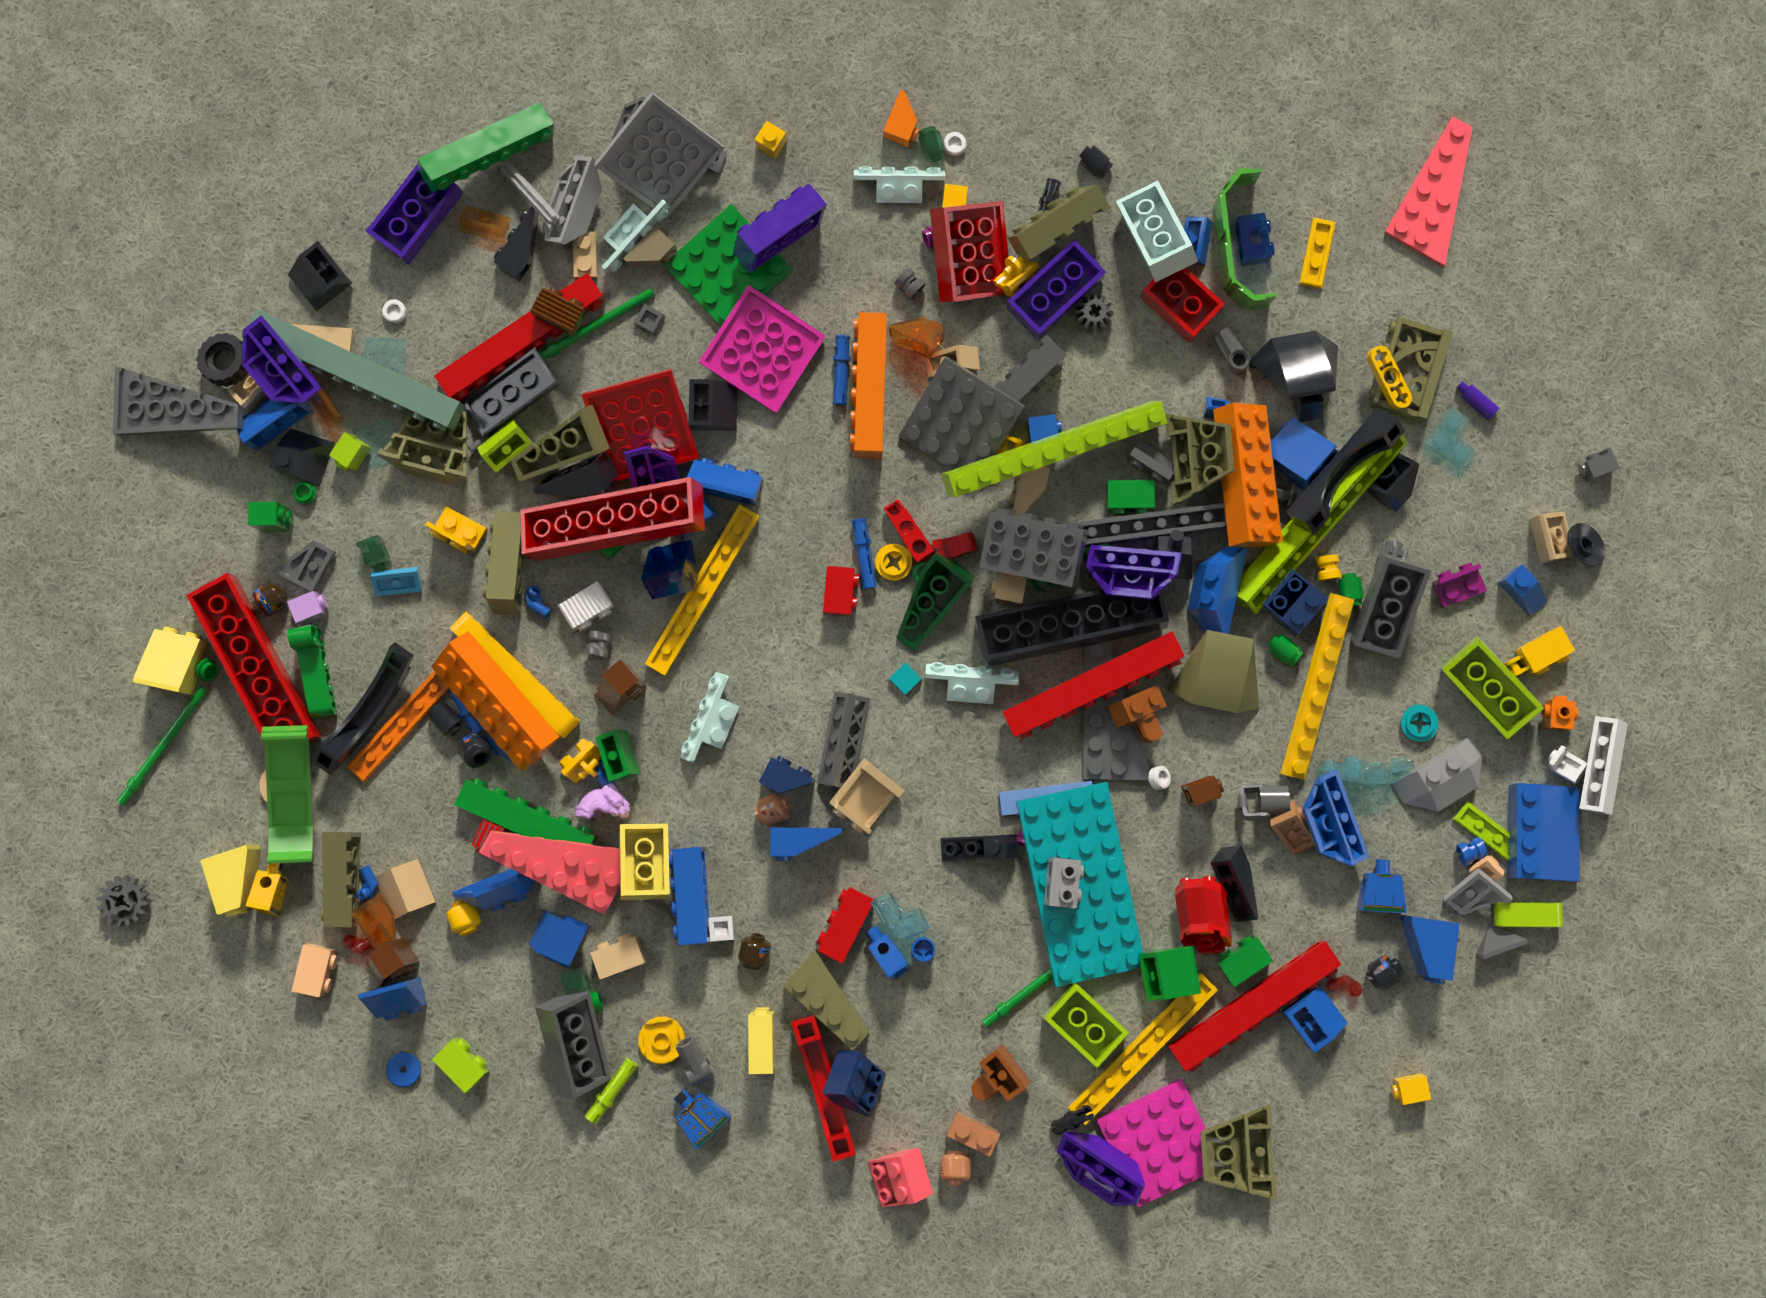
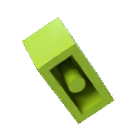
M512 419L477 449L481 457L497 473L511 459L524 451L532 443L524 431Z
M455 1037L432 1060L466 1093L489 1071L486 1067L488 1063L480 1055L475 1056L470 1051L471 1046L465 1039Z

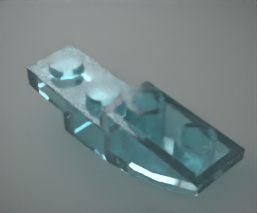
M1356 755L1343 758V763L1335 764L1334 759L1320 762L1321 767H1315V772L1324 775L1334 769H1338L1342 782L1374 785L1393 783L1392 773L1415 769L1413 760L1406 761L1404 756L1392 758L1391 764L1383 765L1382 760L1370 762L1367 768L1366 760H1358Z

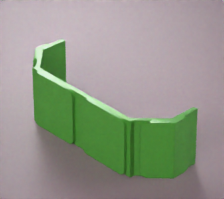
M1240 168L1226 183L1223 190L1220 191L1213 207L1217 242H1220L1219 260L1223 290H1225V293L1231 294V298L1249 311L1270 306L1276 297V293L1255 295L1235 279L1226 196L1234 186L1255 184L1262 172L1261 169Z
M307 725L262 727L261 740H264L269 825L267 864L312 862L313 815Z

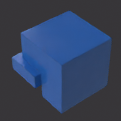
M544 910L529 945L535 952L544 955L546 959L568 968L584 937L588 924L566 914L563 918Z

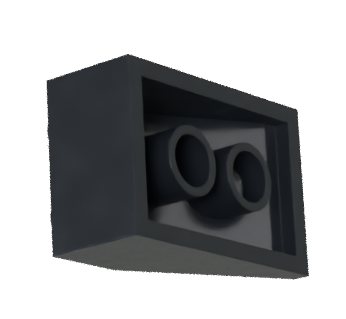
M604 451L547 475L533 488V491L537 494L573 497L600 495L606 493L607 488L614 485L613 481L619 475L607 451Z

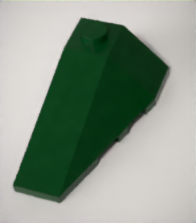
M935 553L920 572L896 638L915 652L971 585L974 576L957 562L939 553Z

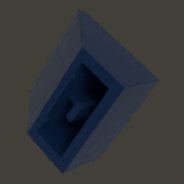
M1292 569L1262 605L1280 626L1292 636H1296L1301 633L1327 602L1328 598Z
M778 755L777 759L771 757L758 783L783 794L811 785L815 779L811 777L813 773L801 766L796 770L790 767L791 761Z
M838 1050L822 1094L836 1105L871 1117L886 1073L860 1051Z

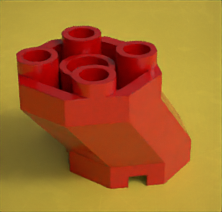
M1205 876L1199 879L1182 878L1179 880V885L1175 888V899L1181 931L1180 941L1184 947L1193 946L1198 948V953L1201 954L1223 953L1225 946L1228 948L1232 946V934L1226 902L1227 892L1221 883L1216 882L1215 877Z

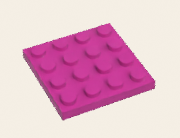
M748 285L698 363L776 414L826 336Z
M1181 1078L1096 1119L1106 1141L1138 1163L1146 1184L1137 1204L1138 1207L1203 1176L1200 1131L1206 1128Z

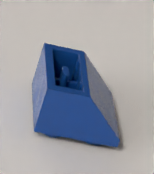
M1320 984L1281 1011L1308 1050L1316 1053L1331 1042L1347 1024V1021Z

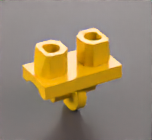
M1009 256L1005 259L1006 268L1003 270V273L993 281L995 286L1002 288L1007 296L1013 297L1020 290V283L1026 284L1035 276L1034 272L1039 268L1038 262L1024 261L1021 256L1017 259Z
M581 739L577 743L576 749L579 753L574 758L567 755L560 761V765L563 768L561 772L575 784L581 778L584 779L588 774L595 777L597 772L594 768L601 759L599 748L591 741L588 742L585 739Z

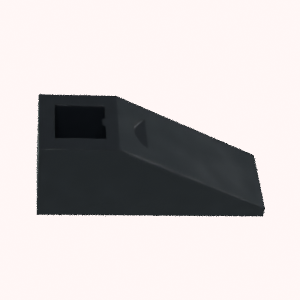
M532 206L529 211H524L518 227L510 231L507 236V243L503 248L500 247L494 255L495 260L493 262L496 267L518 282L522 280L533 264L538 212Z
M1016 834L941 838L942 861L1017 858Z

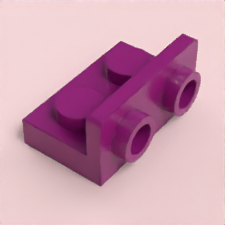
M1472 562L1458 567L1459 572L1451 574L1449 570L1437 575L1438 580L1432 582L1442 608L1487 591L1478 570L1482 568L1480 564L1473 566Z

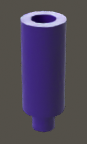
M1462 381L1456 387L1462 393L1460 397L1487 420L1492 418L1499 410V407L1473 384L1468 386Z

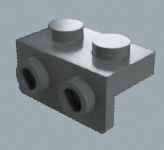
M1138 441L1127 458L1134 468L1140 471L1144 470L1150 474V478L1158 483L1166 484L1174 473L1173 461L1142 441Z

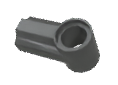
M1231 327L1219 331L1213 336V340L1227 362L1228 370L1236 375L1244 373L1250 362L1248 352L1242 348ZM1233 359H1242L1244 361V365H1235L1233 363Z
M694 1036L686 1037L675 1045L692 1087L715 1077L713 1069L710 1070L708 1066V1059L704 1058Z

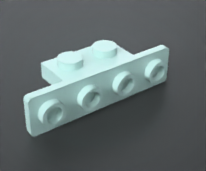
M863 166L859 167L858 170H854V180H877L876 203H922V180H945V171L939 167H928L927 170H918L917 167H905L904 170H895L894 167H882L881 170H872V167Z
M661 200L650 214L646 216L633 203L603 237L616 251L603 264L601 269L608 274L616 272L621 267L623 258L652 229L657 221H662L667 216L670 206L664 200Z
M934 662L926 664L925 678L948 680L947 701L993 704L995 684L1018 685L1019 671L1011 668L967 667L963 664L951 666Z
M716 672L710 679L707 694L699 705L700 711L697 718L691 724L690 735L682 746V759L693 763L702 742L722 749L739 709L738 705L720 698L729 676Z

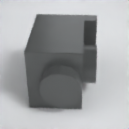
M1611 447L1585 457L1586 462L1578 465L1580 475L1583 478L1585 477L1587 482L1619 469Z

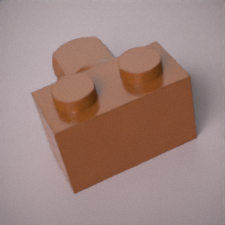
M1158 685L1107 706L1116 728L1125 724L1129 726L1134 724L1143 743H1151L1161 738L1163 732L1154 712L1167 705Z
M1001 1044L979 1062L985 1073L973 1082L971 1089L974 1097L978 1100H987L1000 1091L1008 1102L1025 1090L1031 1081L1006 1047Z

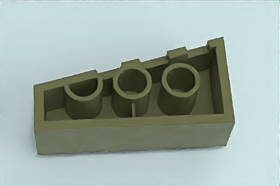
M1098 184L1079 189L1077 186L1071 188L1065 193V198L1062 200L1058 198L1047 205L1049 209L1045 212L1041 210L1030 217L1031 221L1026 225L1022 223L1012 230L1014 233L1007 237L1017 256H1021L1024 261L1031 260L1056 244L1055 238L1060 240L1073 233L1072 227L1075 226L1076 228L1093 220L1092 214L1104 213L1111 207Z
M593 404L577 411L554 430L511 459L519 482L609 449Z
M495 511L494 520L491 519L490 533L493 534L492 541H488L487 547L490 563H486L485 575L488 577L487 585L483 586V598L487 600L493 614L521 615V607L517 602V596H522L523 588L521 577L518 576L519 573H523L524 558L523 555H520V552H522L521 513Z
M322 832L323 908L321 910V921H324V927L358 926L359 899L357 898V891L359 890L361 832Z
M815 949L783 986L849 1048L854 1050L869 1034V1029Z

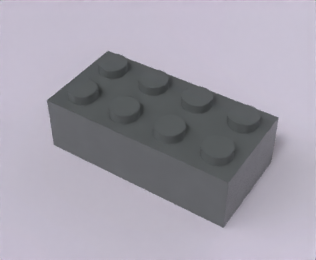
M1381 552L1350 638L1355 646L1400 659L1431 570L1426 565Z

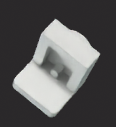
M1562 745L1558 750L1555 749L1548 759L1550 770L1576 785L1587 767L1585 761L1567 752L1566 747Z

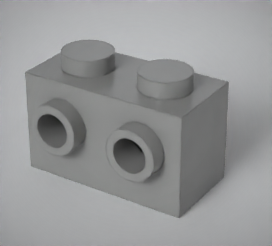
M1048 857L1044 905L1077 908V903L1081 902L1082 896L1081 889H1079V880H1082L1084 875V867L1081 865V860Z

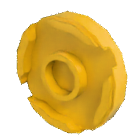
M658 1016L649 1020L642 1027L638 1035V1046L641 1054L651 1062L667 1064L679 1056L675 1045L685 1038L683 1028L676 1020Z

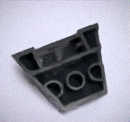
M1316 330L1271 338L1252 357L1249 366L1252 369L1257 368L1260 371V376L1263 378H1269L1273 381V386L1289 399L1336 391L1338 345Z

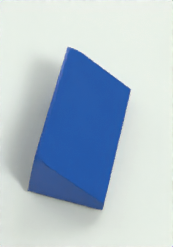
M1186 217L1184 230L1198 260L1194 264L1203 266L1206 265L1213 223L1208 217Z

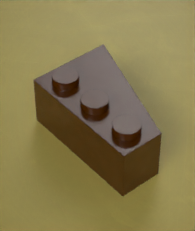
M619 659L601 676L598 683L599 686L596 688L598 692L594 696L613 716L629 700H637L645 692L643 688L646 684L627 663Z
M401 938L388 941L368 954V960H366L365 964L379 986L382 987L392 979L406 976L416 969L414 965L419 960L406 939Z

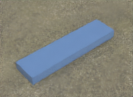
M1092 781L999 792L1002 816L1018 814L1015 801L1092 785Z

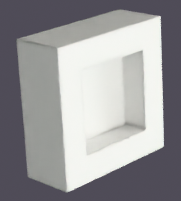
M733 916L708 918L710 942L734 940Z

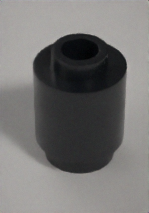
M1095 145L1091 148L1087 146L1079 155L1082 159L1080 164L1095 177L1098 175L1101 179L1114 165L1110 162V158Z
M442 701L434 705L427 713L430 716L429 720L443 736L448 734L453 736L462 728L460 726L462 720L448 704L445 705Z

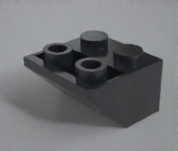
M319 241L315 242L298 256L288 273L290 279L316 311L353 284Z
M689 379L688 425L691 430L737 431L738 389L730 383L723 381Z

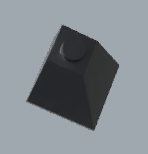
M290 428L276 445L269 468L275 472L320 486L330 457L329 454L335 442Z
M1399 453L1369 486L1367 491L1381 505L1397 512L1412 496L1419 469L1418 462Z

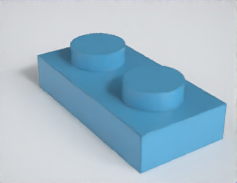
M418 567L372 572L370 576L375 597L421 592L423 588Z

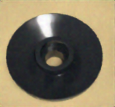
M1577 523L1570 527L1567 533V542L1574 557L1586 566L1594 567L1601 564L1605 558V545L1598 532L1584 523Z

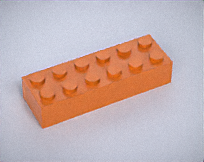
M859 312V319H854V339H858V342H853V361H857V365L852 366V384H856V388H852L851 402L852 407H856V411H851V429H855V434H850V452H854L855 458L882 459L887 313Z
M1230 403L1213 409L1215 422L1231 425L1235 471L1221 479L1229 547L1263 548L1282 543L1266 405Z
M469 631L449 642L431 666L437 676L446 683L451 692L458 697L466 709L477 719L482 728L496 741V744L502 748L521 772L541 760L560 738Z

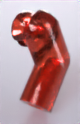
M375 933L365 939L348 934L343 938L342 942L347 950L362 954L379 944L380 940Z
M1348 975L1326 981L1329 992L1343 989L1352 997H1358L1362 994L1361 984Z

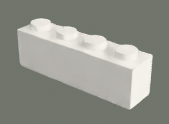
M1595 716L1580 809L1612 815L1628 723L1619 719Z

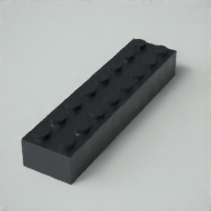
M1103 589L975 616V627L985 668L1166 629L1169 623L1162 591L1153 600L1108 596Z

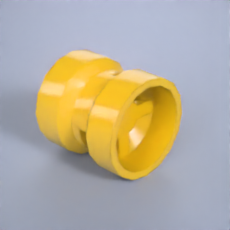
M1338 554L1315 558L1316 565L1320 569V572L1317 574L1318 581L1342 578L1341 571L1338 569V563L1340 562Z

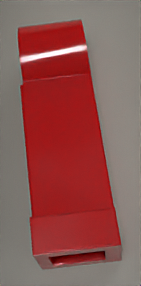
M898 499L883 508L916 565L934 555V549Z

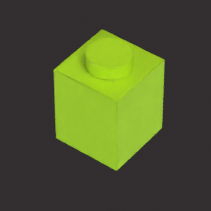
M344 432L329 456L336 460L334 464L345 471L347 469L357 471L372 448L356 436Z

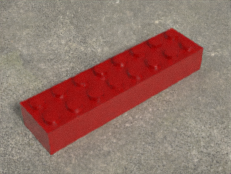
M692 477L520 510L522 555L534 561L705 530L703 485Z
M225 573L187 594L186 597L260 736L262 727L307 725L309 745L321 739L320 732L311 719L304 702L237 577L230 573Z

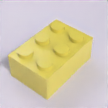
M668 824L620 825V900L668 899L670 895Z

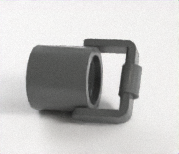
M1264 784L1242 785L1240 787L1239 796L1237 797L1239 810L1242 811L1243 819L1246 821L1268 820L1272 816H1280L1290 811L1288 786L1265 787ZM1258 792L1259 813L1247 812L1248 802L1245 793Z

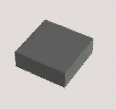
M644 304L634 325L655 335L665 314Z

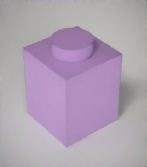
M315 591L287 601L297 624L303 625L327 615L325 610L328 607L327 601L323 595H319Z

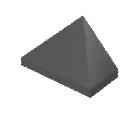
M1489 925L1476 955L1480 959H1486L1528 944L1527 939L1497 926Z

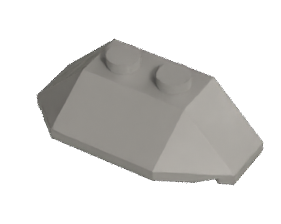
M576 155L572 163L566 167L558 178L549 205L559 215L560 220L556 225L551 226V224H548L543 219L545 241L564 245L587 233L602 192L598 171L594 165V158Z
M1469 735L1391 783L1403 804L1439 812L1478 788L1483 755Z

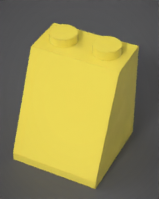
M164 626L163 631L154 629L134 675L133 682L193 695L197 682L195 670L198 663L202 661L207 641L201 640L200 634L186 631L184 636L177 634L178 629Z
M244 845L200 860L217 915L225 914L227 918L248 912L246 903L259 867L260 845Z

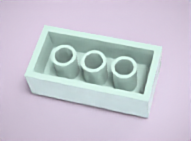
M1158 181L1116 201L1121 216L1155 282L1198 262L1193 246Z

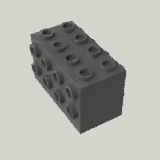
M997 508V512H990L979 568L1069 587L1078 585L1089 530L1083 529V524L1067 522L1066 526L1060 525L1061 520L1044 517L1043 521L1037 520L1038 515L1021 513L1020 516L1014 515V510Z

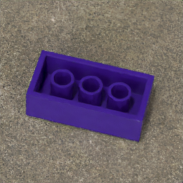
M417 164L367 228L366 232L374 241L409 265L464 193L455 182L451 183L446 189L432 192L419 173Z
M810 184L803 188L799 186L791 193L789 198L786 200L780 199L776 202L772 210L769 212L763 211L755 218L753 223L750 225L745 224L739 228L733 254L748 272L752 273L821 224L827 204Z
M1074 239L1007 301L1006 309L1038 341L1078 301L1080 302L1085 295L1104 279L1106 271Z

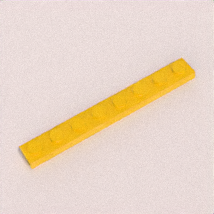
M739 504L645 662L647 666L664 676L667 675L759 520V515Z
M1332 593L1329 595L1280 774L1305 780L1354 599Z
M1199 972L1198 978L1201 993L1174 998L1068 1106L1070 1111H1075L1084 1105H1088L1093 1111L1087 1113L1086 1116L1091 1113L1095 1116L1218 989Z

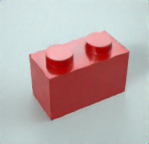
M827 566L823 614L851 616L852 611H856L857 597H853V589L858 588L859 574H855V568Z

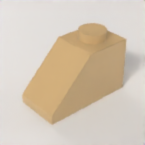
M956 345L926 355L928 378H933L946 356L971 372L980 370L978 347Z

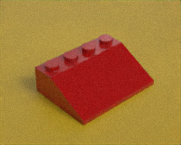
M1003 201L930 209L940 302H955L1005 295L1003 289L995 286L993 281L1003 273V270L1006 268L1005 259L1009 257Z

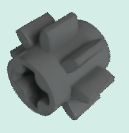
M1390 540L1386 542V545L1382 544L1381 548H1379L1377 559H1379L1381 552L1407 559L1408 551L1403 550L1404 546L1401 542Z

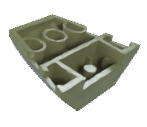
M463 411L454 431L446 428L444 432L433 427V422L428 419L422 422L413 418V412H411L404 420V425L397 433H393L387 445L377 452V456L405 473L443 483L467 479V413Z
M1165 413L1167 419L1166 434L1172 439L1175 481L1171 482L1172 505L1180 503L1235 471L1230 424Z
M1206 630L1192 651V655L1186 664L1182 666L1179 671L1180 673L1174 682L1170 684L1168 690L1194 705L1234 713L1258 709L1259 699L1253 639Z
M1271 1104L1200 1131L1204 1181L1277 1201L1271 1139Z

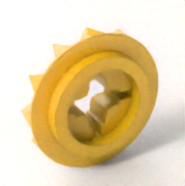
M888 544L882 547L876 555V569L886 580L897 581L905 578L912 567L911 554L902 545ZM888 554L894 559L902 556L898 562L900 570L894 566L886 569L890 563Z

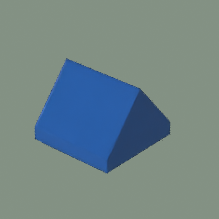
M1207 397L1203 417L1214 419L1213 409L1227 405L1229 401Z

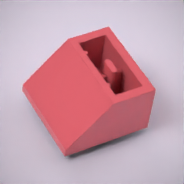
M920 1148L906 1149L868 1161L882 1207L914 1204L933 1194Z

